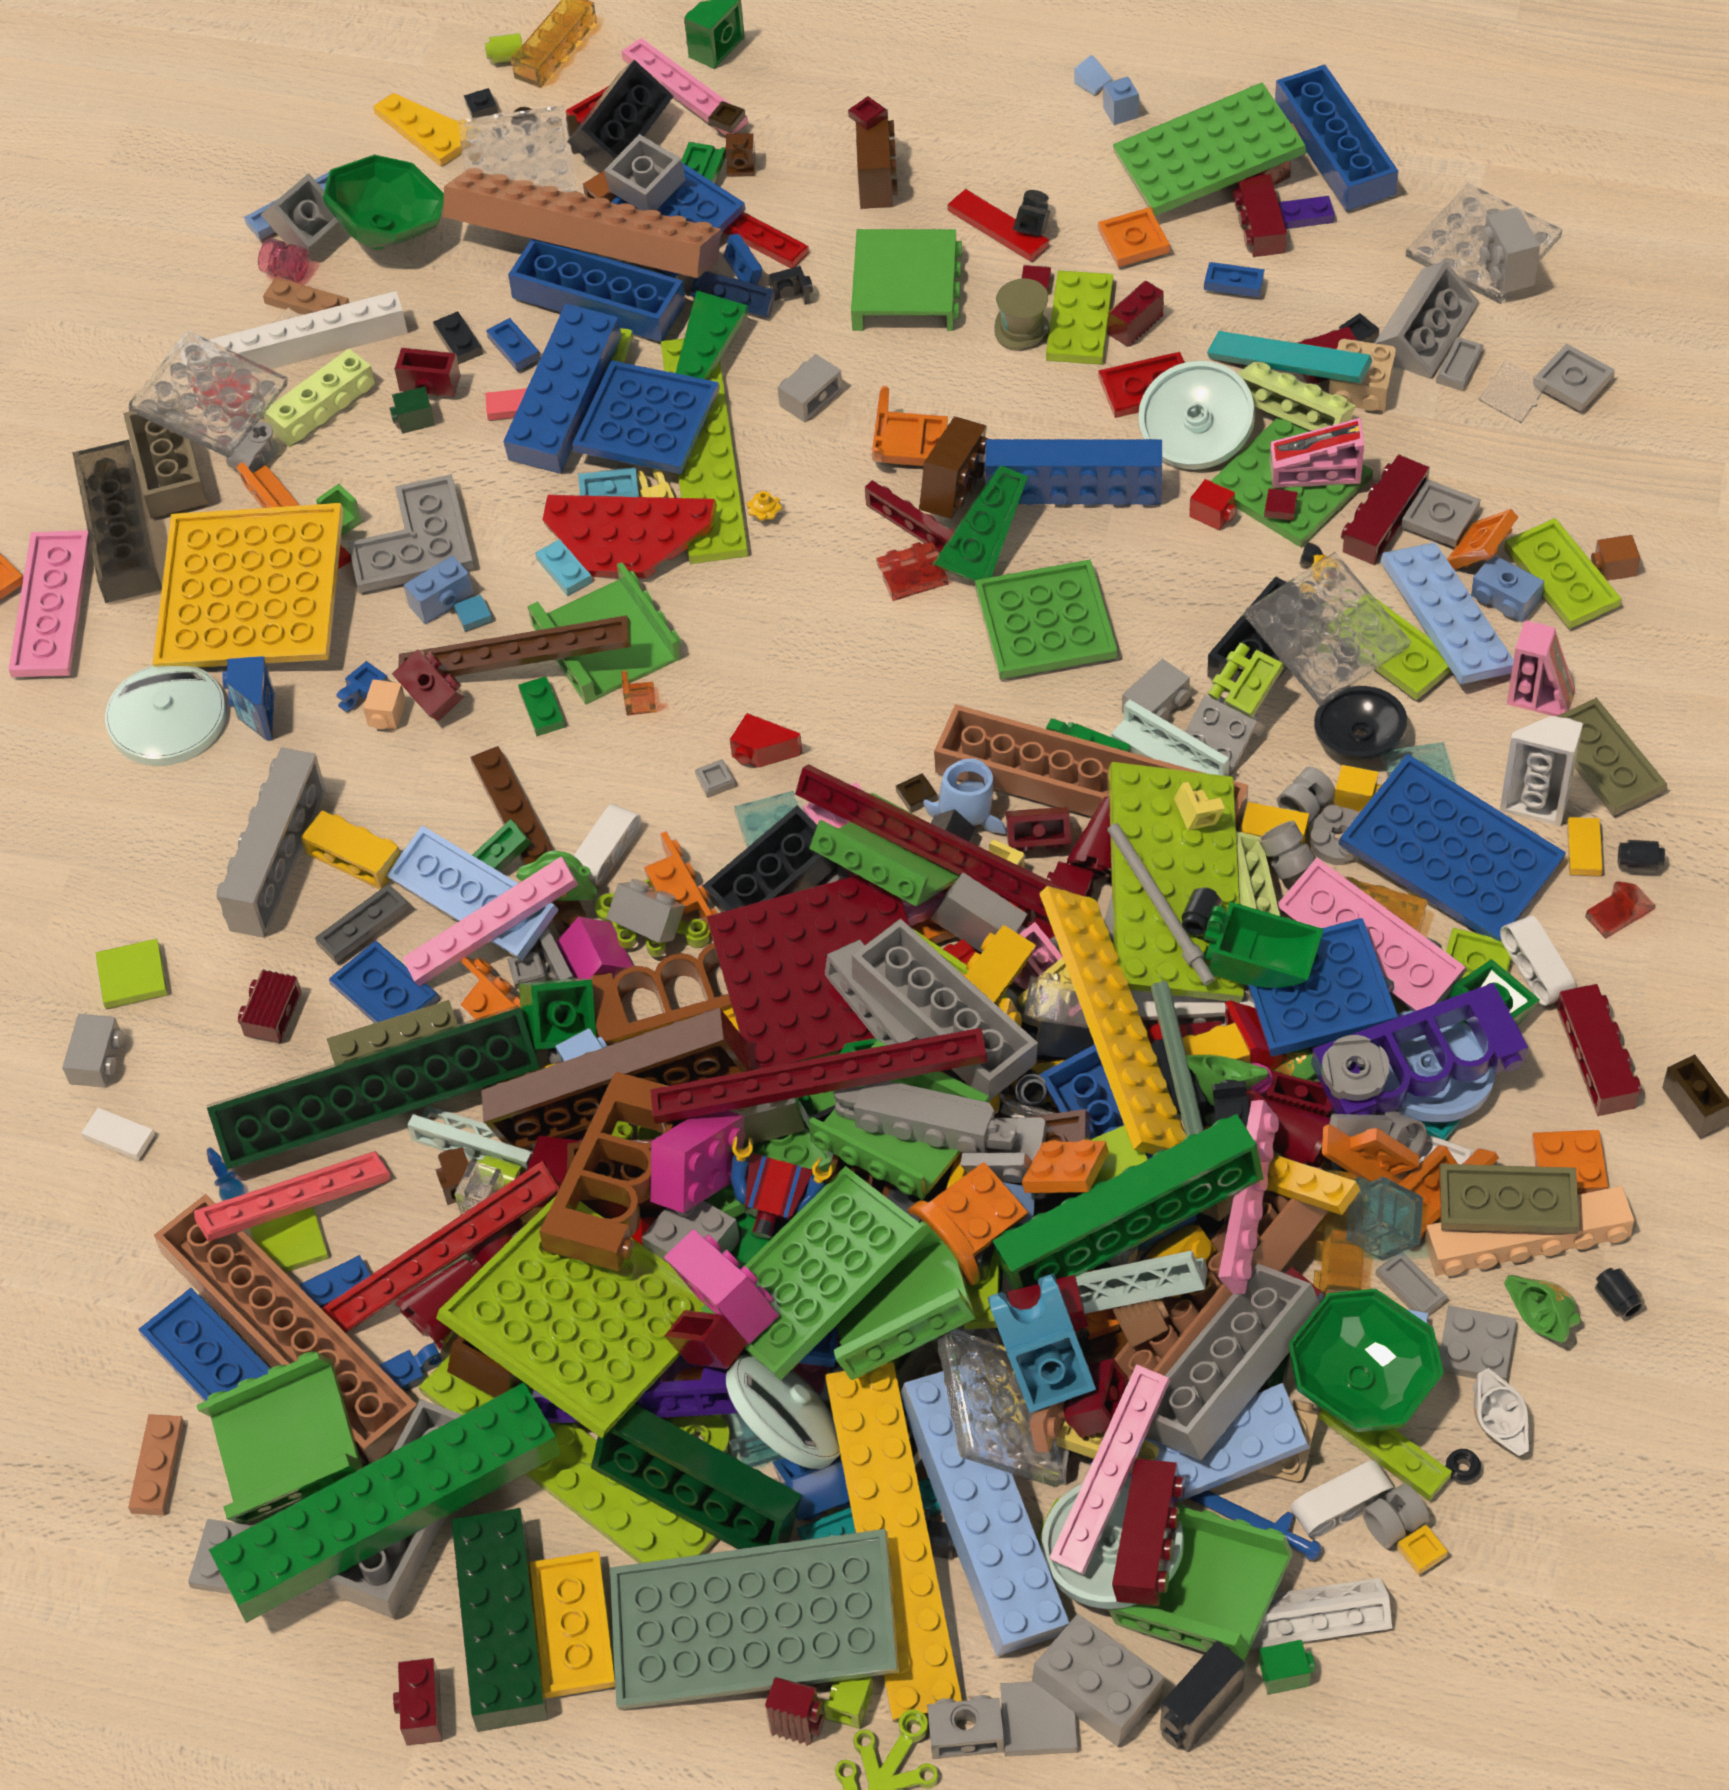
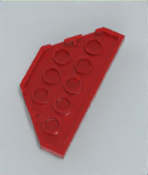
M547 495L542 520L550 532H553L590 573L591 577L619 578L617 564L622 562L629 572L633 571L636 574L637 578H647L656 572L654 568L666 559L671 561L688 548L687 544L700 534L702 537L713 529L717 504L715 499Z

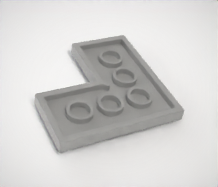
M452 474L395 486L405 529L348 542L359 593L407 583L452 555L465 569L474 568Z

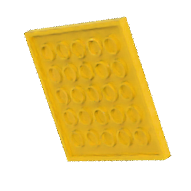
M341 503L171 514L153 666H227L228 659L258 656H264L266 663L329 660L344 512Z

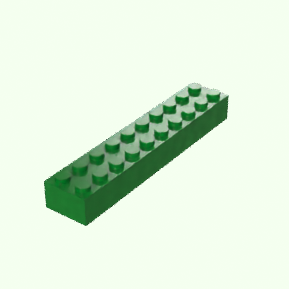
M522 1383L208 1550L245 1623H248L561 1455L558 1442L525 1383Z

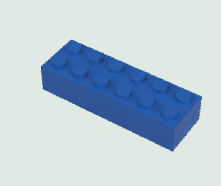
M1326 64L1276 80V103L1289 122L1294 124L1305 144L1306 152L1346 211L1396 195L1398 169Z
M536 239L530 240L508 274L512 298L558 312H562L566 303L616 316L619 319L620 328L632 330L633 334L659 342L664 340L686 304L683 280L574 248Z
M565 303L504 438L503 443L508 460L562 474L573 449L572 443L621 340L622 334L618 317Z
M986 439V484L1001 465L1028 476L1018 504L1161 505L1162 439Z
M1095 1044L1039 1074L1045 1079L1048 1093L1059 1113L1081 1109L1088 1111L1090 1114V1140L1124 1125ZM1146 1153L1148 1159L1152 1158L1153 1154ZM1194 1215L1138 1244V1252L1198 1220L1197 1216Z

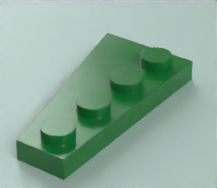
M696 291L676 374L709 380L748 315V305Z
M1002 465L999 466L932 565L974 583L975 580L992 577L1028 476Z

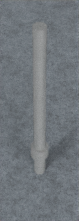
M1119 824L1111 825L1107 831L1182 949V957L1189 967L1194 968L1204 986L1213 983L1215 977L1203 960L1205 955L1202 950L1191 941Z

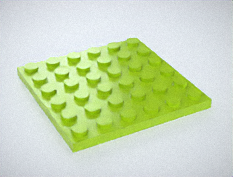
M554 1197L438 1310L436 1319L600 1438H603L681 1355L664 1335L684 1310L702 1312L700 1309L705 1304L693 1294L667 1262L633 1238H631L634 1241L632 1255L629 1260L624 1259L619 1271L544 1251L539 1231L552 1206ZM579 1202L576 1211L603 1218L585 1204Z

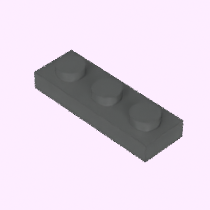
M388 883L316 936V944L337 963L408 911V902Z

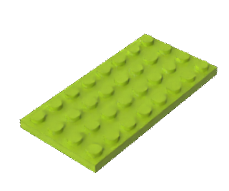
M1112 762L1109 766L1110 826L1115 823L1119 824L1181 925L1184 909L1192 891L1197 888L1207 887L1216 891L1222 900V907L1225 908L1226 912L1230 901L1239 904L1233 777ZM1189 782L1193 791H1205L1208 800L1221 798L1225 809L1216 825L1187 830L1174 800L1182 783ZM1111 837L1114 949L1118 954V964L1127 978L1129 989L1152 993L1151 987L1154 983L1166 981L1172 995L1221 1001L1232 1000L1240 1003L1244 997L1243 984L1214 976L1215 981L1204 986L1194 968L1187 965L1182 957V949ZM1187 933L1193 944L1200 947L1206 958L1210 941L1205 940L1204 936H1193ZM1204 958L1203 960L1209 968L1211 961Z

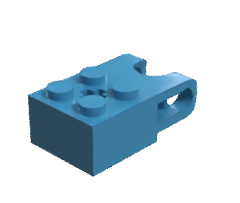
M1054 1274L1039 1278L1038 1283L1041 1297L1038 1303L1030 1309L1020 1310L1012 1307L1003 1292L988 1297L991 1312L1029 1413L1096 1390L1090 1369Z

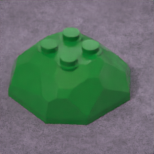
M374 154L330 169L323 200L325 206L351 237L367 247L381 250L384 246L400 244L436 228L442 213L444 193L414 163Z
M1377 1289L1328 1293L1288 1345L1297 1391L1358 1433L1404 1427L1444 1374L1434 1328Z

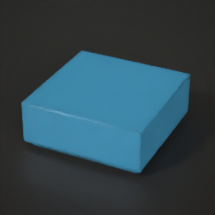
M481 594L453 604L465 632L493 622Z

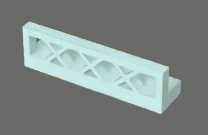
M1129 699L1124 704V720L1111 733V737L1131 745V753L1207 774L1229 776V758L1134 701Z
M428 1105L421 1117L413 1114L407 1124L412 1141L442 1151L463 1147L467 1159L474 1161L482 1160L486 1155L524 1166L526 1171L532 1156L531 1151L490 1139L497 1136L485 1123ZM432 1116L444 1120L445 1124L430 1120ZM467 1127L473 1129L474 1133L461 1129Z
M1187 1251L1086 1272L1077 1276L1076 1280L1081 1292L1085 1313H1091L1205 1289L1208 1268L1204 1258L1195 1259L1193 1251Z

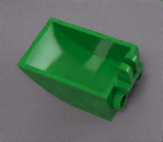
M1230 901L1227 912L1222 906L1213 907L1204 936L1205 940L1210 941L1205 959L1211 961L1209 969L1214 976L1244 985L1264 988H1281L1297 985L1307 981L1324 929Z

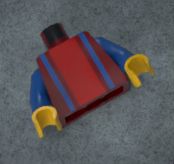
M736 1136L732 1143V1151L735 1156L732 1159L730 1178L736 1199L739 1203L745 1205L744 1213L756 1216L752 1233L759 1237L772 1238L776 1222L786 1225L825 1187V1179L829 1178L833 1173L835 1164L832 1163L829 1171L824 1172L819 1168V1162L822 1157L816 1160L812 1169L751 1153L753 1140L750 1137L747 1148L740 1149L737 1147Z

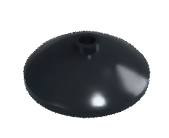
M1352 686L1338 690L1322 701L1315 713L1314 729L1321 745L1334 755L1350 760H1369L1391 752L1401 743L1407 730V714L1402 703L1391 693L1371 686Z

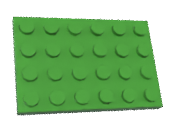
M1263 82L1113 144L1114 153L1154 216L1307 153L1304 142Z
M845 1166L744 1265L758 1279L755 1285L756 1288L762 1286L772 1296L774 1301L770 1305L779 1316L750 1344L747 1343L743 1349L781 1381L928 1232L918 1221ZM706 1305L700 1309L704 1313L715 1314Z

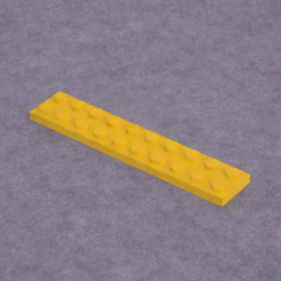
M1046 886L1040 893V897L1133 1150L1153 1155L1158 1151L1168 1150L1181 1143L1187 1136L1179 1121L1176 1107L1168 1092L1167 1083L1157 1063V1057L1153 1052L1147 1031L1143 1026L1137 1010V1004L1129 989L1127 978L1118 964V954L1113 947L1109 930L1100 912V907L1096 900L1090 897Z
M888 1362L854 1380H851L845 1371L826 1374L825 1379L855 1533L886 1529L888 1532L900 1672L883 1675L892 1722L899 1721L900 1716L905 1711L911 1709L919 1710L928 1715L927 1704H934L940 1699H953L959 1702L962 1701L894 1362Z

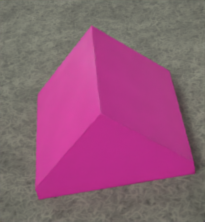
M578 917L556 942L573 978L589 979L594 975L612 973L614 979L622 970L633 967L625 949L618 943L617 933L611 922Z

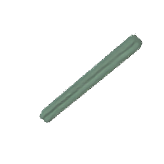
M1166 981L1154 983L1151 990L1185 1134L1189 1136L1204 1131L1190 1069L1187 1065L1186 1052L1171 990Z

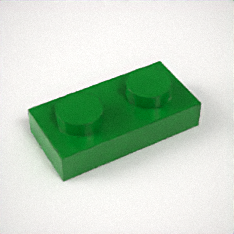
M547 676L518 684L519 693L536 737L565 728L563 717Z
M510 819L476 850L472 856L501 872L532 842L519 825Z

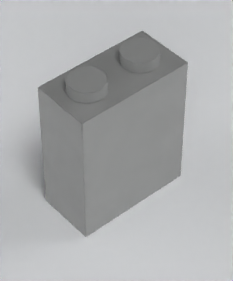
M962 873L945 894L930 919L961 940L964 939L978 951L983 952L984 950L980 948L990 932L996 935L1003 924L1018 934L1023 932L1026 927L1022 925V922L1027 913L970 876Z

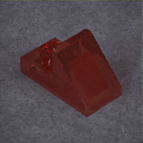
M1616 881L1613 885L1612 895L1588 909L1585 918L1607 939L1654 910L1656 905L1636 884Z

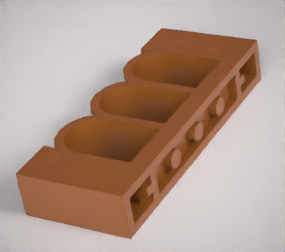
M714 943L706 946L700 952L698 959L684 953L672 954L664 958L657 965L655 971L648 967L633 966L622 970L614 979L612 973L590 977L589 979H592L597 1038L601 1036L606 1045L610 1046L616 1042L642 1035L647 1031H654L671 1025L676 1021L703 1014L708 1010L721 1008L722 1011L731 1009L732 1005L729 995L726 994L715 998L707 978L708 972L713 967L719 965ZM678 976L692 977L701 986L706 1001L671 1010L664 990L665 985L671 979ZM640 988L648 989L655 993L663 1013L628 1023L622 1005L623 997L628 992Z
M619 1072L614 1073L539 1231L544 1251L615 1271L620 1270L624 1259H630L634 1248V1241L631 1240V1237L638 1230L641 1220L639 1204L651 1198L652 1142L638 1143L612 1136L611 1134L618 1120L653 1129L664 1134L689 1119L655 1124L652 1114L650 1089L667 1085ZM603 1157L639 1167L645 1170V1173L637 1179L626 1181L594 1173V1170L600 1158ZM583 1194L618 1203L628 1208L626 1213L612 1219L576 1211Z

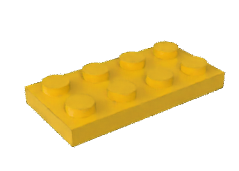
M599 1551L529 1562L545 1698L615 1687V1672Z

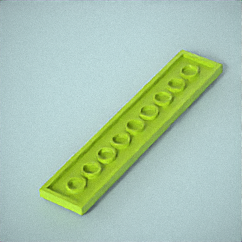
M684 338L660 341L664 371L676 373ZM720 361L709 378L710 381L719 382V392L683 473L678 474L681 498L715 499L717 504L713 529L703 537L700 534L687 544L690 564L748 557Z
M450 1355L419 1386L420 1393L435 1405L462 1415L495 1398L448 1373ZM573 1422L549 1423L556 1436L561 1455L529 1471L525 1475L637 1563L706 1554L719 1540L706 1531L591 1469L597 1440Z

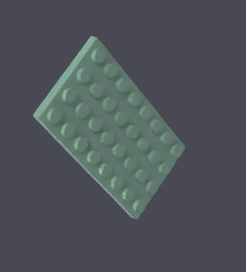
M886 1529L610 1567L616 1707L620 1710L770 1690L775 1677L810 1685L900 1673L889 1538Z

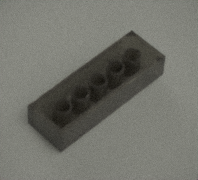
M129 439L72 452L97 581L105 603L162 590L143 492Z

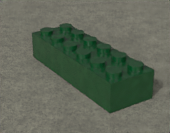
M634 1404L603 1438L599 1436L597 1438L591 1469L736 1549L788 1543L790 1541L802 1494L673 1425L671 1422L649 1412L640 1405Z
M521 1508L451 1519L471 1715L477 1732L548 1720V1712L543 1690L526 1524Z

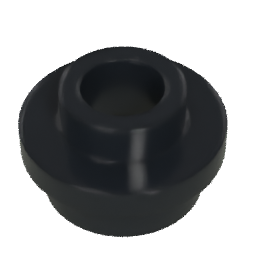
M1458 1449L1447 1457L1445 1467L1452 1471L1451 1479L1454 1481L1470 1483L1479 1476L1481 1462L1478 1456L1471 1450ZM1459 1464H1465L1468 1466L1469 1470L1462 1471L1459 1470L1457 1466Z

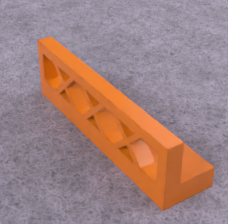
M244 462L236 466L245 488L262 508L300 506L266 465L254 473L249 470Z

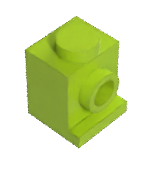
M872 1677L834 1681L829 1699H826L824 1703L825 1718L860 1729L874 1691Z

